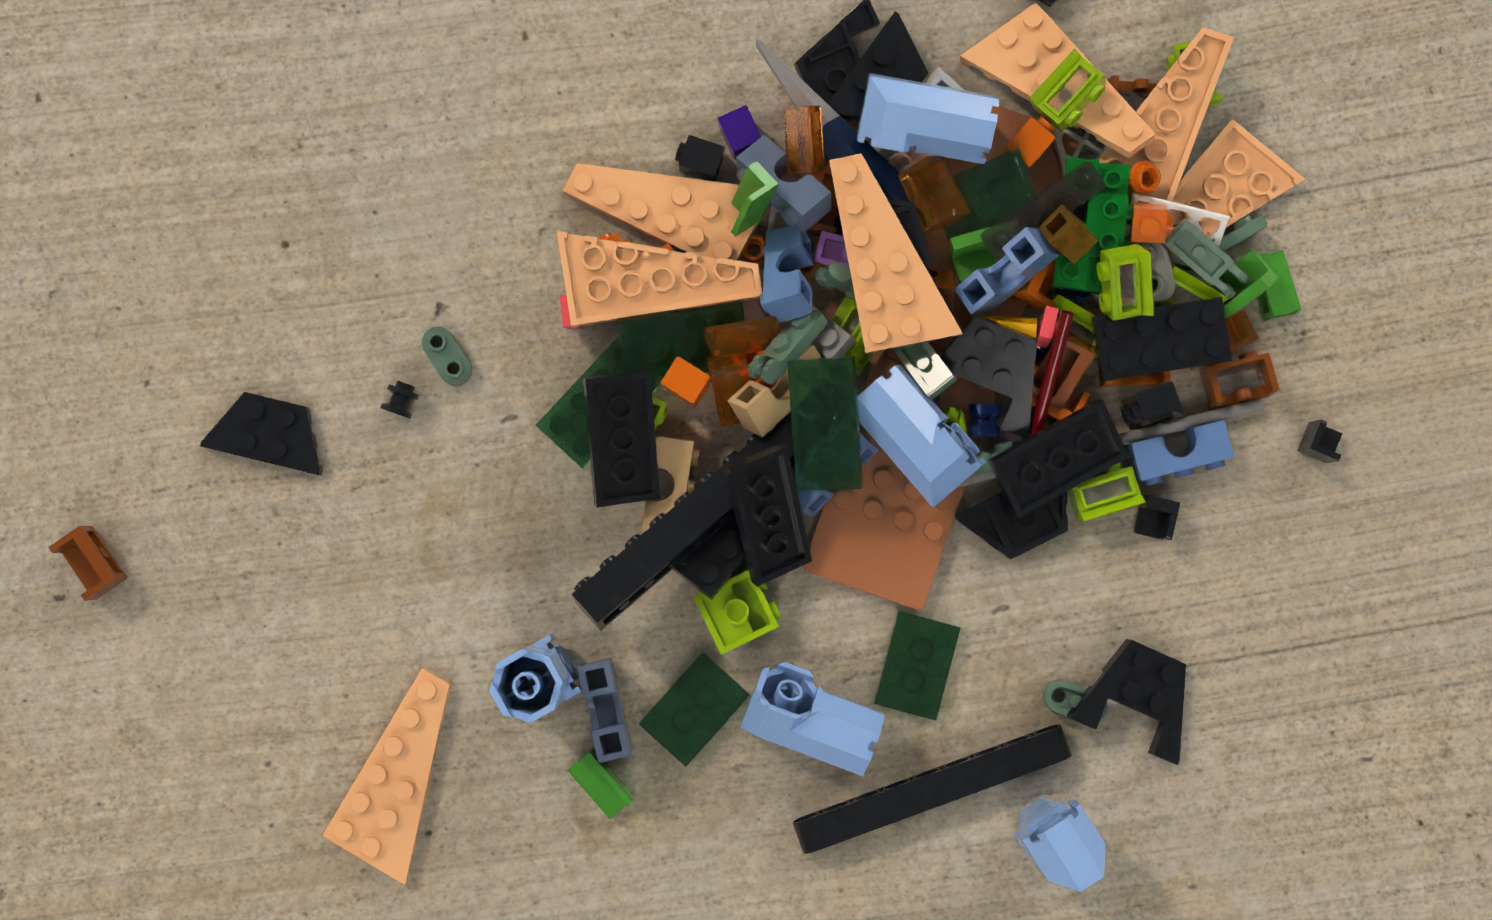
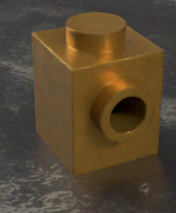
M1063 204L1038 227L1048 242L1074 264L1098 241L1086 224Z

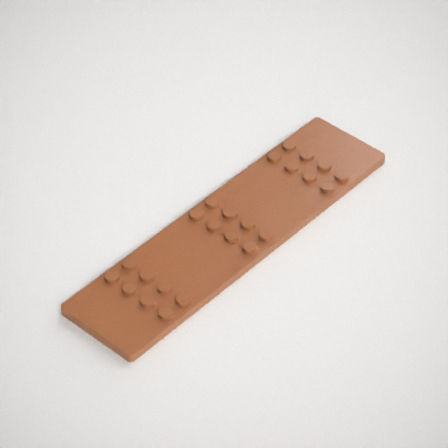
M992 106L991 113L998 114L990 152L983 153L987 159L985 164L942 157L927 204L941 220L938 225L924 236L933 263V267L930 269L953 271L955 288L960 283L958 282L948 251L950 238L1010 221L1013 222L1016 236L1026 227L1039 229L1038 227L1060 205L1064 194L1062 191L1064 176L1054 142L1032 167L1027 166L1006 147L1031 118L1030 116L1000 106ZM1063 134L1061 139L1065 153L1072 157L1078 142ZM955 292L953 317L962 331L971 321L973 315H971ZM1011 295L989 315L1022 317L1026 303ZM956 336L928 342L937 354L941 356ZM894 348L875 353L863 391L880 376L883 375L885 379L889 378L892 375L889 370L896 365L901 364L910 374L894 352ZM955 376L957 381L942 392L938 403L935 404L942 412L949 406L955 409L959 408L965 414L966 434L978 447L996 392ZM853 417L852 422L880 450L858 472L846 466L843 461L838 462L829 487L834 496L822 507L809 545L812 562L803 565V568L809 573L921 610L925 606L965 486L956 488L938 505L932 507L859 421Z

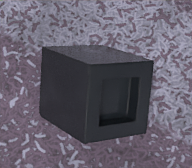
M1322 419L1311 421L1307 425L1297 451L1324 463L1338 462L1341 454L1335 451L1343 433L1326 427L1327 422Z
M1151 495L1143 496L1145 503L1139 504L1134 533L1160 540H1172L1180 502Z

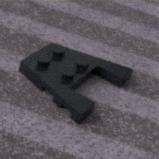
M863 0L794 64L799 77L827 104L860 60L851 38L876 28L880 24L870 0ZM840 115L844 120H856L851 119L849 116Z
M976 314L963 328V335L956 336L949 344V347L941 354L940 358L953 375L1012 398L1000 424V429L1026 439L1029 436L1037 338ZM942 393L936 396L932 401L934 403H938Z
M1126 639L1104 666L1101 676L1093 686H1088L1082 694L1084 696L1075 708L1072 707L1069 710L1066 718L1089 728L1097 729L1107 700H1112L1159 721L1148 753L1178 765L1181 749L1186 664L1134 640Z

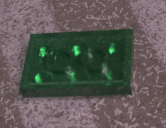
M1019 148L986 161L985 164L976 165L929 184L949 242L952 237L1015 221L1042 210Z
M898 610L873 703L936 721L961 627Z
M702 652L639 722V725L687 767L750 696V693L707 654Z

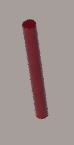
M1062 310L1029 431L1030 435H1034L1044 429L1074 313Z

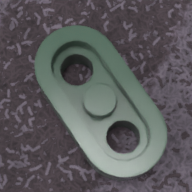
M433 327L427 330L422 338V347L440 377L446 383L453 386L465 384L472 375V365L452 333L443 327ZM436 337H441L443 340L442 345L434 348L433 340ZM454 363H457L460 367L457 374L449 372L450 366Z
M1053 680L1043 690V701L1052 711L1067 715L1072 707L1075 708L1084 697L1082 694L1087 688L1064 680ZM1062 690L1064 694L1063 699L1058 702L1055 701L1053 698L1054 692ZM1106 703V706H1105V708H1104V711H1103V714H1102V716H1101V719H1103L1104 716H1105L1106 713H1107V710H1108V704H1107V703Z

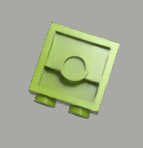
M749 570L730 578L713 600L709 599L702 592L693 596L721 655L778 628L777 620L782 618L774 600L768 603L763 594V591L768 589L766 583L758 587L753 584L750 579Z

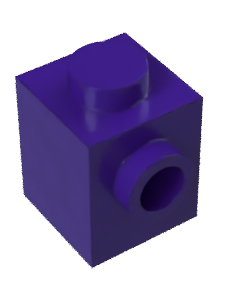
M747 105L717 118L718 127L734 160L761 138Z

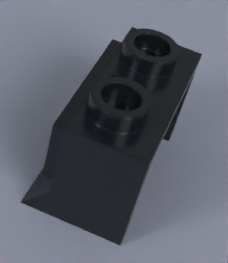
M1172 381L1121 400L1123 407H1120V412L1125 424H1130V426L1136 424L1137 428L1162 419L1172 420L1185 416Z

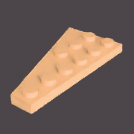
M1037 3L1028 7L960 55L961 63L968 67L972 65L984 72V76L993 81L996 79L1009 86L1012 92L1031 102L1029 97L1074 48L1085 60L1092 64ZM1078 70L1066 83L1063 90L1057 93L1048 104L1058 112L1089 77ZM1106 80V89L1102 96L1096 102L1092 103L1090 101L1082 110V117L1073 127L1077 129L1080 127L1096 136V140L1130 158L1154 141L1155 133Z
M1203 27L1136 111L1155 133V140L1130 158L1107 147L1097 159L1100 160L1099 163L1130 165V170L1136 163L1141 161L1153 163L1160 171L1161 180L1156 189L1143 195L1172 202L1234 37ZM1129 182L1127 195H1129L1128 205L1131 202V194L1134 192ZM1138 201V203H1137V204H1150V205H1154V204L1147 203V202H1142V201Z
M1232 119L1181 178L1172 202L1228 215L1230 220L1227 222V228L1301 183L1305 178ZM1170 209L1168 215H1173V228L1177 227L1185 217L1188 220L1191 219L1187 212ZM1207 217L1198 221L1206 236L1216 232L1220 222L1219 220ZM1130 239V243H1129V244H1132V245H1133V244H1138L1139 242H1131V239ZM1167 247L1169 254L1174 255L1175 253ZM1133 263L1120 266V273L1130 282L1131 273H1133Z
M860 153L829 160L865 353L963 335L863 155Z
M577 163L563 189L565 195L665 244L669 243L671 247L683 253L689 252L701 256L739 261L759 223L758 221L736 237L731 233L740 213L731 204L739 187L738 184Z
M557 231L572 327L760 298V295L763 294L759 268L756 263L720 257L713 258L695 253H682L665 248L623 241L616 242Z
M425 667L420 670L322 835L403 885L408 883L412 855L415 851L416 837L431 779L433 760L437 752L439 733L452 684Z

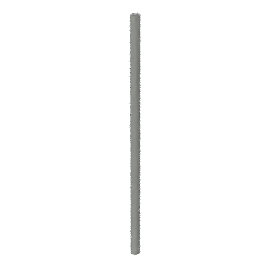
M1258 398L1119 434L1123 445H1128L1262 411L1264 405L1262 400ZM993 471L982 472V474L974 473L959 487L996 477Z

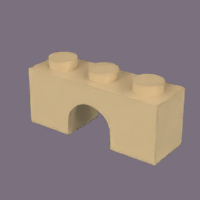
M810 344L789 370L787 369L778 378L773 388L769 389L755 381L749 380L727 401L745 429L764 437L789 412L793 411L807 395L817 389L830 373L816 347Z
M656 436L658 470L671 474L674 480V489L671 495L664 500L646 501L641 531L645 532L648 530L650 522L660 513L666 514L675 507L674 502L683 493L689 492L690 494L694 490L695 481L690 480L691 468L698 467L700 450L694 449V441Z

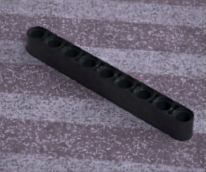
M1056 724L815 811L794 820L792 823L803 853L808 854L1070 758L1072 753L1061 724Z

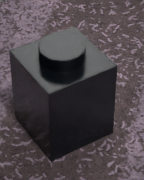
M688 135L686 144L681 142L676 153L675 160L679 161V171L703 180L716 182L725 156V147Z

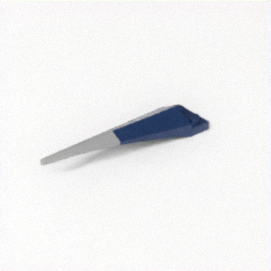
M757 39V49L800 114L828 163L830 164L829 160L861 153L887 199L905 200L915 203L924 235L938 225L941 219L920 196L921 192L866 140H864V143L857 141V132L761 40Z

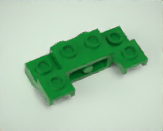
M1072 157L1065 159L1066 165L1062 191L1087 195L1084 203L1083 223L1086 224L1098 241L1075 264L1063 254H1060L1055 259L1052 288L1076 290L1097 295L1102 293V282H1100L1096 270L1097 263L1100 262V251L1128 246L1130 243L1129 237H1125L1126 224H1131L1133 205H1128L1129 195H1127L1130 165L1099 163L1100 160Z

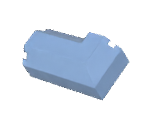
M869 73L857 141L864 143L865 137L872 139L871 146L909 152L910 146H913L915 153H925L985 164L987 159L983 153L990 152L998 114L991 113L992 106L999 107V99L997 96Z
M901 364L896 365L889 370L892 374L889 378L885 379L882 375L854 400L856 404L850 405L848 410L932 507H935L980 469L986 461L984 457L977 460L975 455L980 452L977 445L955 422L951 426L946 424L945 421L949 417L928 398L922 388Z
M553 633L497 663L489 692L503 716L521 719V721L532 723L556 709L564 701L582 692L581 684L576 686L574 680L579 678L566 651L561 644L554 647L551 641L556 639Z
M787 662L778 664L776 669L769 670L770 667L762 669L745 710L740 728L759 738L863 776L874 753L872 752L874 743L878 742L885 714L824 691L820 686L816 688L813 684L814 677L810 671Z
M1041 797L1020 811L1018 829H1016L1014 838L1027 859L1049 882L1081 892L1104 877L1106 844L1079 802L1074 799L1064 803Z

